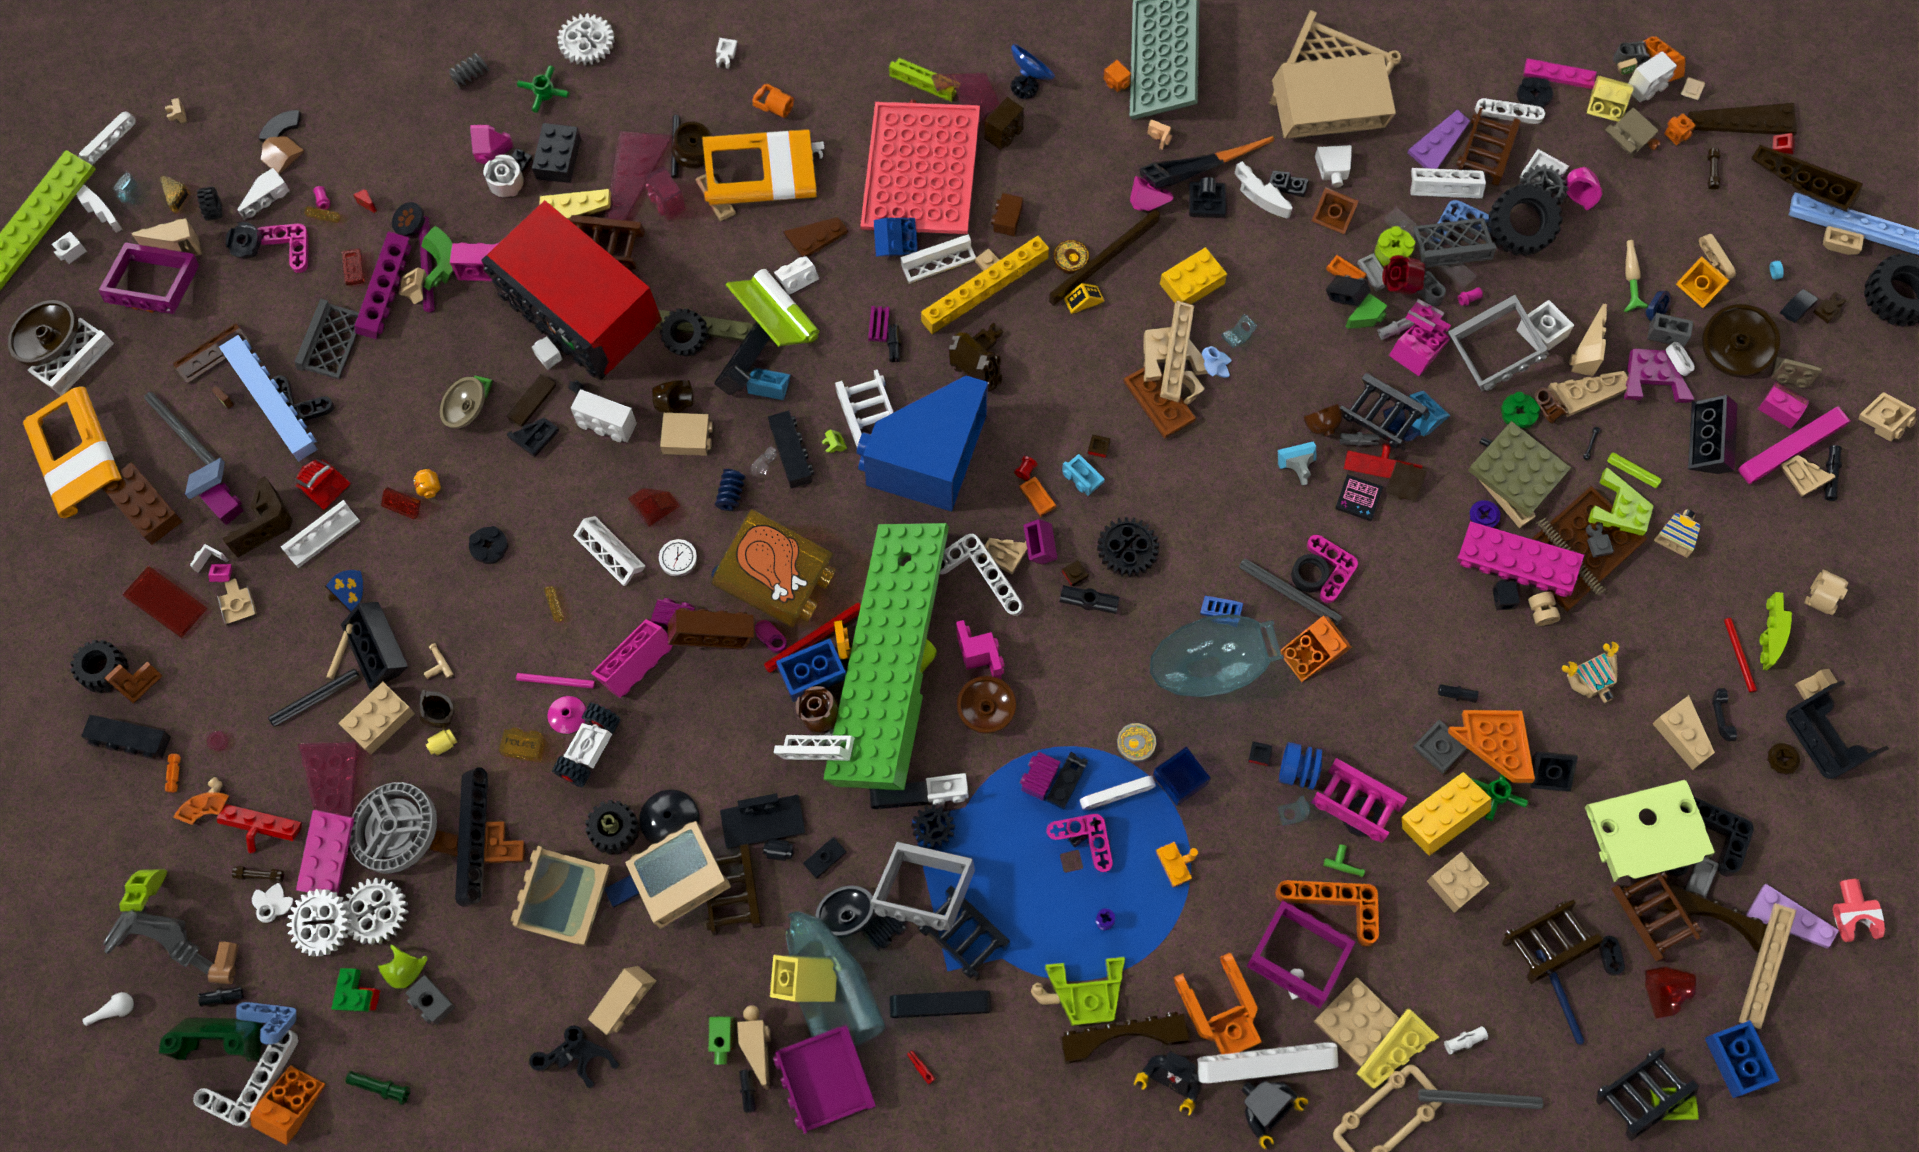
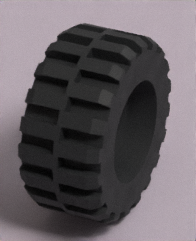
M1527 183L1526 185L1519 184L1511 187L1499 196L1493 203L1492 210L1488 216L1490 218L1488 228H1492L1490 235L1492 238L1495 237L1497 239L1495 242L1497 246L1502 245L1504 247L1502 250L1505 252L1512 251V255L1516 256L1522 254V256L1535 254L1549 246L1561 230L1559 225L1563 223V217H1560L1562 208L1556 205L1559 202L1556 197L1553 199L1550 196L1552 192L1549 190L1544 191L1541 185L1534 187L1533 183ZM1526 204L1537 211L1540 217V228L1534 235L1524 236L1512 227L1510 212L1514 206Z
M1898 254L1897 256H1889L1880 262L1865 283L1864 296L1868 297L1866 299L1868 306L1871 305V311L1874 314L1877 313L1879 315L1878 318L1881 320H1887L1889 324L1894 325L1897 323L1898 326H1905L1906 324L1912 326L1919 323V258L1915 257L1916 255L1908 254L1906 256L1905 254ZM1896 280L1908 284L1914 290L1917 299H1907L1899 295L1894 290L1891 281Z

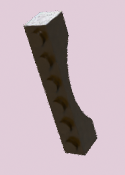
M1670 884V887L1689 916H1708L1723 921L1741 933L1755 952H1760L1767 925L1762 920L1755 917L1749 918L1737 909H1728L1723 907V904L1718 901H1709L1699 893H1690L1680 885ZM1671 898L1660 903L1657 908L1658 911L1669 914L1677 909Z
M1178 1012L1165 1014V1018L1159 1019L1157 1016L1146 1017V1021L1137 1022V1019L1125 1021V1025L1117 1026V1023L1105 1025L1104 1029L1099 1030L1096 1027H1089L1084 1029V1032L1077 1034L1075 1030L1064 1032V1036L1060 1038L1064 1063L1085 1061L1102 1044L1123 1036L1148 1037L1166 1046L1187 1042L1189 1037L1184 1014L1178 1015Z

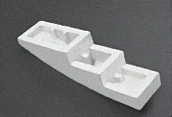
M83 185L76 195L88 213L94 211L102 223L108 220L116 233L123 230L101 199Z

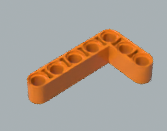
M1286 880L1282 881L1276 888L1275 895L1280 902L1283 900L1289 903L1356 906L1358 942L1362 946L1368 947L1373 945L1379 937L1378 892L1373 885ZM1285 887L1289 889L1290 895H1283L1281 893V888ZM1301 889H1308L1311 895L1309 897L1304 896L1301 893ZM1323 889L1328 890L1331 897H1324L1321 891ZM1343 890L1350 892V899L1343 897ZM1363 891H1367L1371 894L1370 900H1367L1363 897ZM1363 912H1369L1372 915V920L1365 919ZM1363 932L1371 933L1372 940L1365 939Z

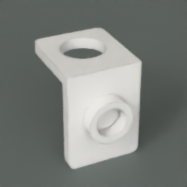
M204 544L202 549L195 554L190 566L199 573L211 554L225 562H228V559L223 553Z

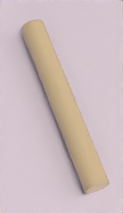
M347 624L346 631L343 633L326 676L327 678H335L348 645L347 633L351 634L352 624Z

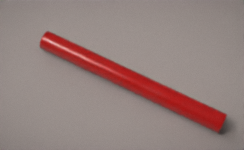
M1732 618L1724 619L1749 693L1755 692L1757 689Z

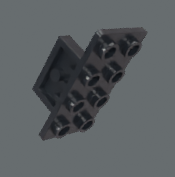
M777 793L739 800L737 801V807L720 810L727 849L805 833L798 795L779 798Z

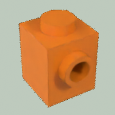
M1116 60L1104 69L1103 79L1109 88H1113L1118 92L1130 85L1131 72Z

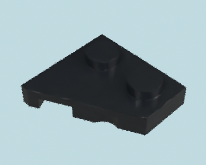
M541 418L533 424L522 426L523 429L514 433L511 431L506 435L535 458L559 432V429L546 418Z

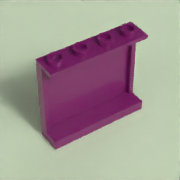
M847 1024L775 1051L776 1056L773 1057L777 1069L781 1068L783 1077H780L784 1090L787 1088L789 1090L790 1097L787 1098L791 1110H796L798 1117L794 1119L798 1130L802 1129L804 1134L816 1127L865 1108L870 1109L876 1106Z

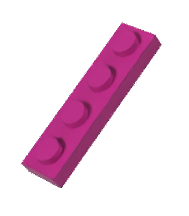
M1527 58L1523 76L1537 77L1552 82L1593 89L1596 71Z

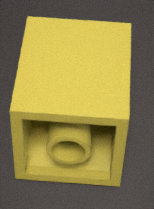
M773 955L770 997L800 1002H835L838 960L820 957Z

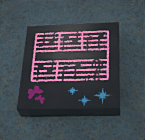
M1347 474L1335 509L1372 521L1383 486Z

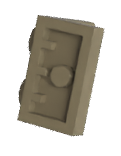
M1632 108L1614 126L1610 124L1605 129L1606 134L1631 157L1658 133V129L1635 108Z
M1776 357L1772 379H1776L1780 383L1795 384L1800 388H1809L1821 374L1822 368Z

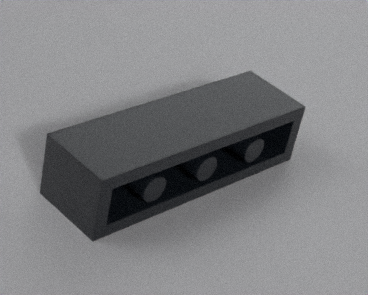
M789 410L768 416L769 425L790 488L811 483V476L814 475L812 465H807L806 459L809 458L806 448L802 449L800 443H803L801 433L796 432L795 427L798 425L795 416H791Z
M91 714L81 735L82 738L87 740L88 745L94 747L105 745L106 749L112 751L122 749L125 753L134 756L140 753L143 754V757L155 760L156 757L163 759L171 738L169 734L162 730Z

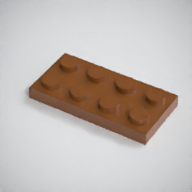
M1145 367L1124 378L1123 382L1165 439L1193 423L1196 417L1181 397L1178 402L1160 397L1164 375L1161 369L1162 377L1160 380L1145 382Z

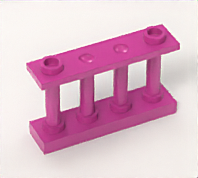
M1336 758L1328 771L1333 777L1323 794L1317 792L1311 803L1319 810L1326 811L1369 835L1372 840L1383 843L1389 834L1384 829L1393 810L1397 812L1401 810L1407 797ZM1340 780L1350 784V788L1341 805L1330 799ZM1357 790L1368 795L1359 814L1348 809ZM1375 800L1386 805L1377 824L1366 819Z

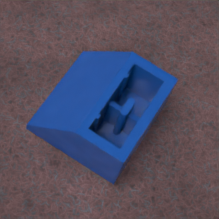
M882 218L873 220L876 257L902 256L918 252L915 218Z

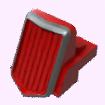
M323 459L313 460L303 466L295 479L296 487L323 511L351 485L344 476Z

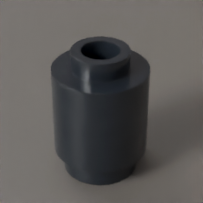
M769 839V842L764 844L763 854L767 855V859L792 860L794 844L789 843V841Z

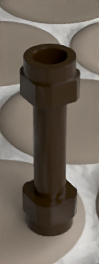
M1718 148L1708 150V160H1710L1708 188L1713 190L1720 188V177H1718L1720 150Z
M235 866L232 870V878L245 880V877L270 879L271 882L278 883L283 882L284 871L272 869L271 871L249 870L244 866Z

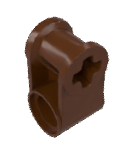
M1539 388L1535 392V400L1543 411L1545 418L1551 424L1555 423L1556 419L1563 414L1569 413L1566 405L1561 401L1555 390ZM1547 392L1549 397L1545 401L1543 396Z

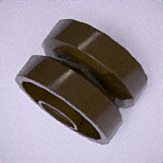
M694 121L685 122L678 126L673 137L672 154L680 165L687 168H699L705 165L702 137L712 136L709 129L703 124Z

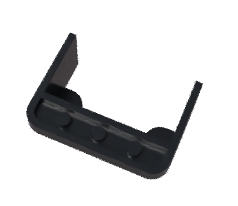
M1844 680L1827 686L1789 709L1786 713V720L1820 773L1828 779L1836 778L1889 750V747L1885 746L1868 753L1866 748L1861 745H1854L1847 749L1825 716L1834 708V700L1830 693L1845 685Z

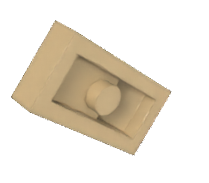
M1823 669L1815 675L1796 683L1795 686L1804 700L1827 686L1837 683V680L1830 669Z

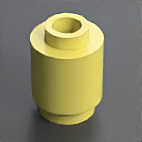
M450 729L442 730L428 738L429 743L426 746L431 755L435 753L438 756L454 747L457 740Z

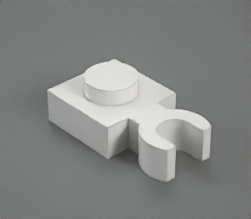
M719 39L716 51L717 67H720L722 62H726L727 69L730 67L729 58L734 59L737 40Z

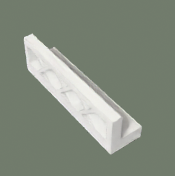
M1412 168L1411 195L1462 198L1483 197L1486 185L1483 171Z
M968 234L901 257V266L908 282L912 283L973 262L976 257L971 248V239ZM968 250L971 256L966 259L958 257L960 252ZM946 257L954 259L951 264L942 263ZM928 263L937 264L934 270L925 268ZM914 268L920 270L919 274L911 277L908 270Z
M343 500L282 545L281 548L299 568L358 524L360 520Z
M596 516L582 520L573 536L623 586L629 583L635 573L644 570L645 565ZM584 529L588 532L589 540H586L581 535ZM595 542L601 545V552L596 550ZM607 554L613 557L614 565L608 562ZM620 567H623L628 572L625 578L621 575Z
M786 735L784 746L775 745L774 754L786 760L850 761L854 737ZM792 741H797L799 745L791 746ZM810 741H813L815 744L814 746H806ZM827 741L831 743V746H822ZM843 741H847L845 749L839 746Z

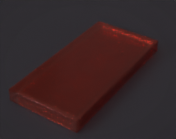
M147 566L122 594L126 599L180 638L189 631L207 610L203 604L150 566Z

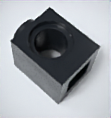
M1498 581L1492 589L1496 611L1516 609L1520 603L1516 581Z

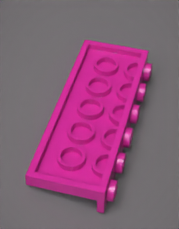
M1470 521L1457 562L1465 568H1479V571L1485 574L1492 572L1498 574V577L1502 579H1516L1519 584L1536 585V588L1539 590L1548 591L1549 589L1556 591L1555 594L1567 597V595H1572L1584 555Z

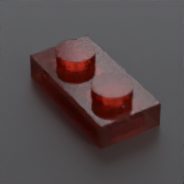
M360 248L341 251L346 286L365 283Z
M389 487L384 489L381 502L382 507L413 520L418 517L420 500Z

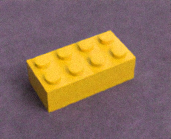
M1463 772L1402 816V829L1430 856L1491 811V798Z

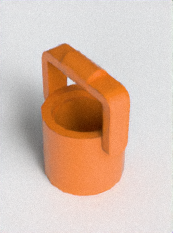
M764 84L755 93L752 104L763 111H769L782 118H786L793 108L794 98L783 93L778 88ZM765 91H769L765 104L758 102L765 94Z

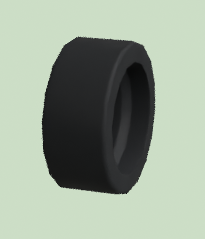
M1306 554L1298 558L1294 563L1291 577L1297 588L1311 593L1322 589L1329 578L1330 571L1328 564L1323 558L1314 554ZM1309 563L1319 567L1322 573L1320 580L1315 583L1304 581L1299 575L1301 566Z

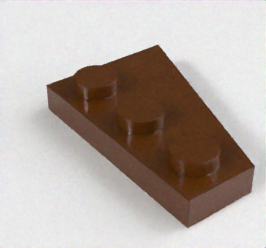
M836 217L785 230L783 233L801 257H809L847 234L848 229Z

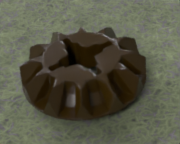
M1775 744L1767 752V761L1771 765L1770 768L1776 770L1777 773L1787 775L1796 771L1799 767V754L1789 744ZM1781 755H1783V758L1789 759L1784 764L1782 761L1777 760Z

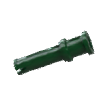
M350 1071L345 1080L346 1084L377 1093L385 1100L392 1099L398 1101L400 1105H404L407 1102L411 1091L409 1086L402 1087L394 1084L393 1081H380L354 1071Z

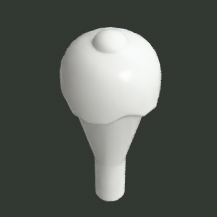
M124 992L113 995L111 1000L96 1013L85 1017L83 1024L88 1026L100 1019L115 1016L123 1017L129 1014L134 1007L133 998Z

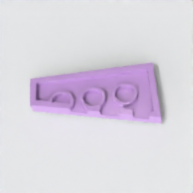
M1764 884L1746 914L1747 917L1758 918L1768 925L1774 903L1795 909L1797 911L1790 934L1825 948L1830 947L1839 931L1838 929L1769 885Z

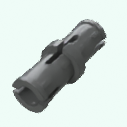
M1357 432V434H1340V437H1342L1340 445H1356L1357 447H1362V445H1379V442H1377L1379 436L1376 434H1363L1362 432Z

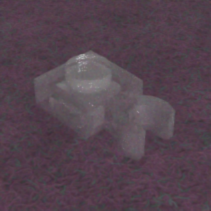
M772 446L766 450L764 455L761 454L750 467L751 474L757 479L760 475L763 476L767 473L769 463L777 456V453H775L776 449Z

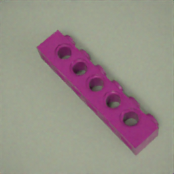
M387 232L355 323L356 334L377 339L378 334L383 333L385 326L383 320L388 318L390 312L389 302L393 303L396 292H393L394 288L400 284L401 276H399V273L404 271L406 266L405 256H409L412 245H409V237ZM392 253H398L399 255H398V256H392L391 254H392ZM391 268L394 271L388 272L386 269ZM387 284L388 287L383 288L380 285ZM375 300H382L383 302H382V303H375L374 301H375ZM374 315V316H377L378 318H376V319H370L369 316Z

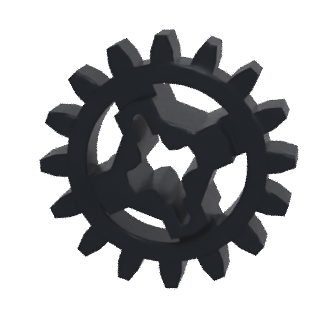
M933 804L932 809H929L926 805L924 806V812L918 810L919 817L913 816V820L916 822L911 824L912 829H916L912 832L913 836H918V843L924 841V847L931 844V848L934 849L935 844H938L941 848L942 842L944 841L948 844V836L953 837L954 835L950 831L955 829V825L950 824L954 821V818L948 817L950 814L949 810L943 812V806L936 809L935 804ZM941 818L945 820L947 827L941 823ZM936 822L937 828L934 827L930 832V826ZM920 826L925 829V836L920 831Z

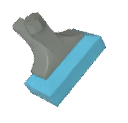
M1309 442L1278 450V465L1280 469L1291 468L1295 470L1301 485L1308 484L1307 478L1311 475L1308 467L1312 462L1316 461L1315 443Z

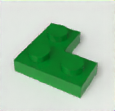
M340 968L332 1010L369 1012L373 991L358 989L361 970Z

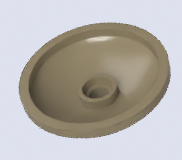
M464 377L456 381L447 390L440 405V418L444 425L452 429H459L469 425L477 418L485 402V389L481 381L474 377Z

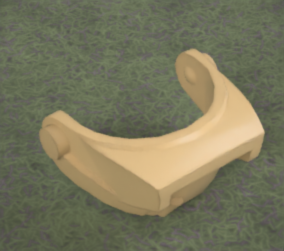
M1184 371L1182 383L1189 388L1192 395L1183 402L1190 404L1203 392L1204 387L1192 371Z

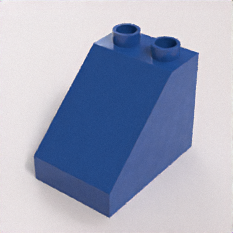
M964 376L876 421L871 435L863 432L859 439L856 453L861 456L858 470L865 472L866 486L952 512L987 416L988 382Z

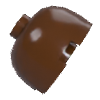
M1338 404L1306 415L1304 416L1305 424L1312 433L1324 434V436L1335 433L1334 429L1342 421L1341 409Z

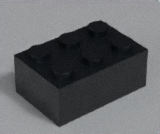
M542 124L532 166L537 180L571 183L581 141L578 127Z

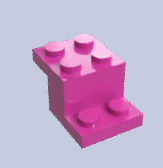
M964 620L956 622V635L966 670L989 664L992 677L1001 679L1002 674H1004L1003 667L1005 666L1002 656H999L997 638L993 639L992 632L972 637L970 627L965 626Z

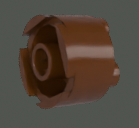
M821 686L806 689L805 693L798 697L795 705L796 713L804 725L812 732H824L834 729L839 705L833 695Z

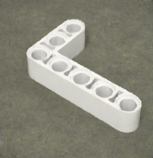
M965 535L944 550L943 560L945 566L940 570V574L948 573L971 557L1005 610L1013 616H1018L1023 612V602L987 548L976 535ZM976 539V546L969 548L968 541ZM954 550L961 551V555L957 559L952 558ZM982 554L987 555V561L980 564L978 562L979 556ZM992 570L998 572V576L994 580L989 579V573ZM1007 586L1008 593L1001 596L999 594L1000 588ZM1012 602L1019 603L1017 611L1010 610Z
M288 1030L285 1035L289 1034L290 1039L286 1044H283L282 1038L279 1042L268 1045L237 1102L204 1088L195 1093L193 1098L194 1104L233 1125L243 1128L251 1126L250 1112L278 1080L298 1043L297 1034ZM275 1054H279L278 1061L272 1063V1057ZM268 1073V1079L262 1083V1075ZM256 1092L257 1099L251 1103L250 1097ZM209 1094L210 1100L204 1105L203 1099ZM227 1103L228 1109L225 1113H222L221 1108ZM245 1112L246 1118L243 1122H240L239 1117Z

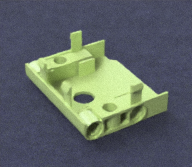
M1685 780L1585 806L1601 852H1599L1602 863L1607 862L1614 882L1620 877L1627 875L1636 879L1702 862L1705 855L1710 858L1715 853L1690 787ZM1680 807L1687 808L1689 813H1684ZM1643 809L1652 810L1657 818L1656 823L1649 826L1644 825L1639 819V812ZM1602 827L1610 828L1611 833H1606Z

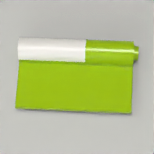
M766 269L758 271L751 280L726 283L728 289L778 347L812 343L819 337L817 327Z

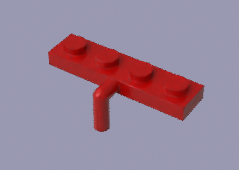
M1388 443L1382 444L1383 451L1381 457L1347 450L1343 467L1346 470L1385 478L1391 477L1396 461L1407 465L1413 464L1414 467L1422 469L1420 464L1390 459L1391 447Z
M228 804L224 806L217 816L218 824L248 831L246 834L248 853L256 852L255 836L257 833L294 841L302 828V822Z

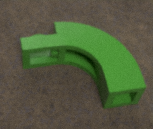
M434 226L426 234L421 245L437 261V267L426 277L423 285L427 290H430L433 286L437 287L441 281L446 284L453 272L450 264L452 242L442 230Z

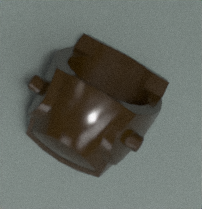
M675 380L653 387L652 401L654 408L660 413H679L686 407H691L693 405V390L690 380Z
M422 690L419 704L421 722L429 727L446 729L451 724L454 715L451 699L439 692Z

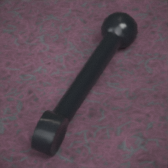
M1598 427L1592 429L1593 435L1587 452L1583 455L1584 460H1589L1591 457L1592 446L1596 435L1600 432Z

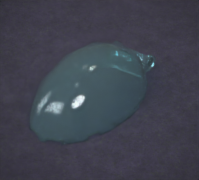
M1216 615L1204 617L1181 626L1167 638L1163 639L1151 656L1150 674L1159 687L1176 695L1206 697L1227 694L1249 685L1265 672L1270 662L1284 659V655H1281L1273 627L1275 624L1274 620L1259 623L1250 617L1240 615ZM1264 627L1266 628L1274 656L1271 658L1268 656L1261 628Z

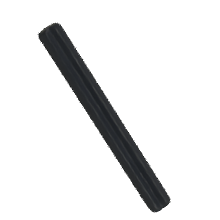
M356 669L346 672L268 717L270 723L273 726L280 724L358 680L360 675Z

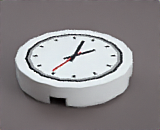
M676 539L669 541L660 550V566L670 576H685L692 572L696 566V550L686 540Z

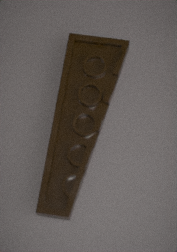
M1794 103L1700 110L1688 113V118L1695 124L1693 130L1773 135L1792 133L1793 136L1797 133Z

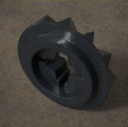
M1021 74L1020 76H1015L1014 80L1011 81V91L1018 98L1028 99L1038 92V82L1036 78L1030 75L1026 77ZM1027 82V86L1022 90V85Z

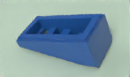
M1205 596L1200 614L1237 625L1243 603ZM1209 602L1213 603L1211 611L1207 610ZM1217 604L1220 605L1219 612H1215ZM1224 606L1228 607L1226 614L1222 613ZM1231 609H1235L1234 615H1230Z

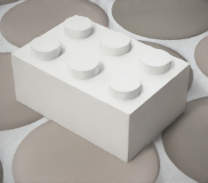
M581 389L571 406L573 416L580 428L585 430L588 428L592 429L601 436H611L617 442H628L637 424L631 408Z

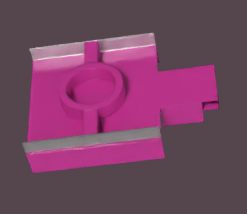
M1420 299L1417 300L1406 316V319L1430 332L1434 328L1443 333L1444 330L1447 332L1451 327L1450 324L1441 320L1444 312Z

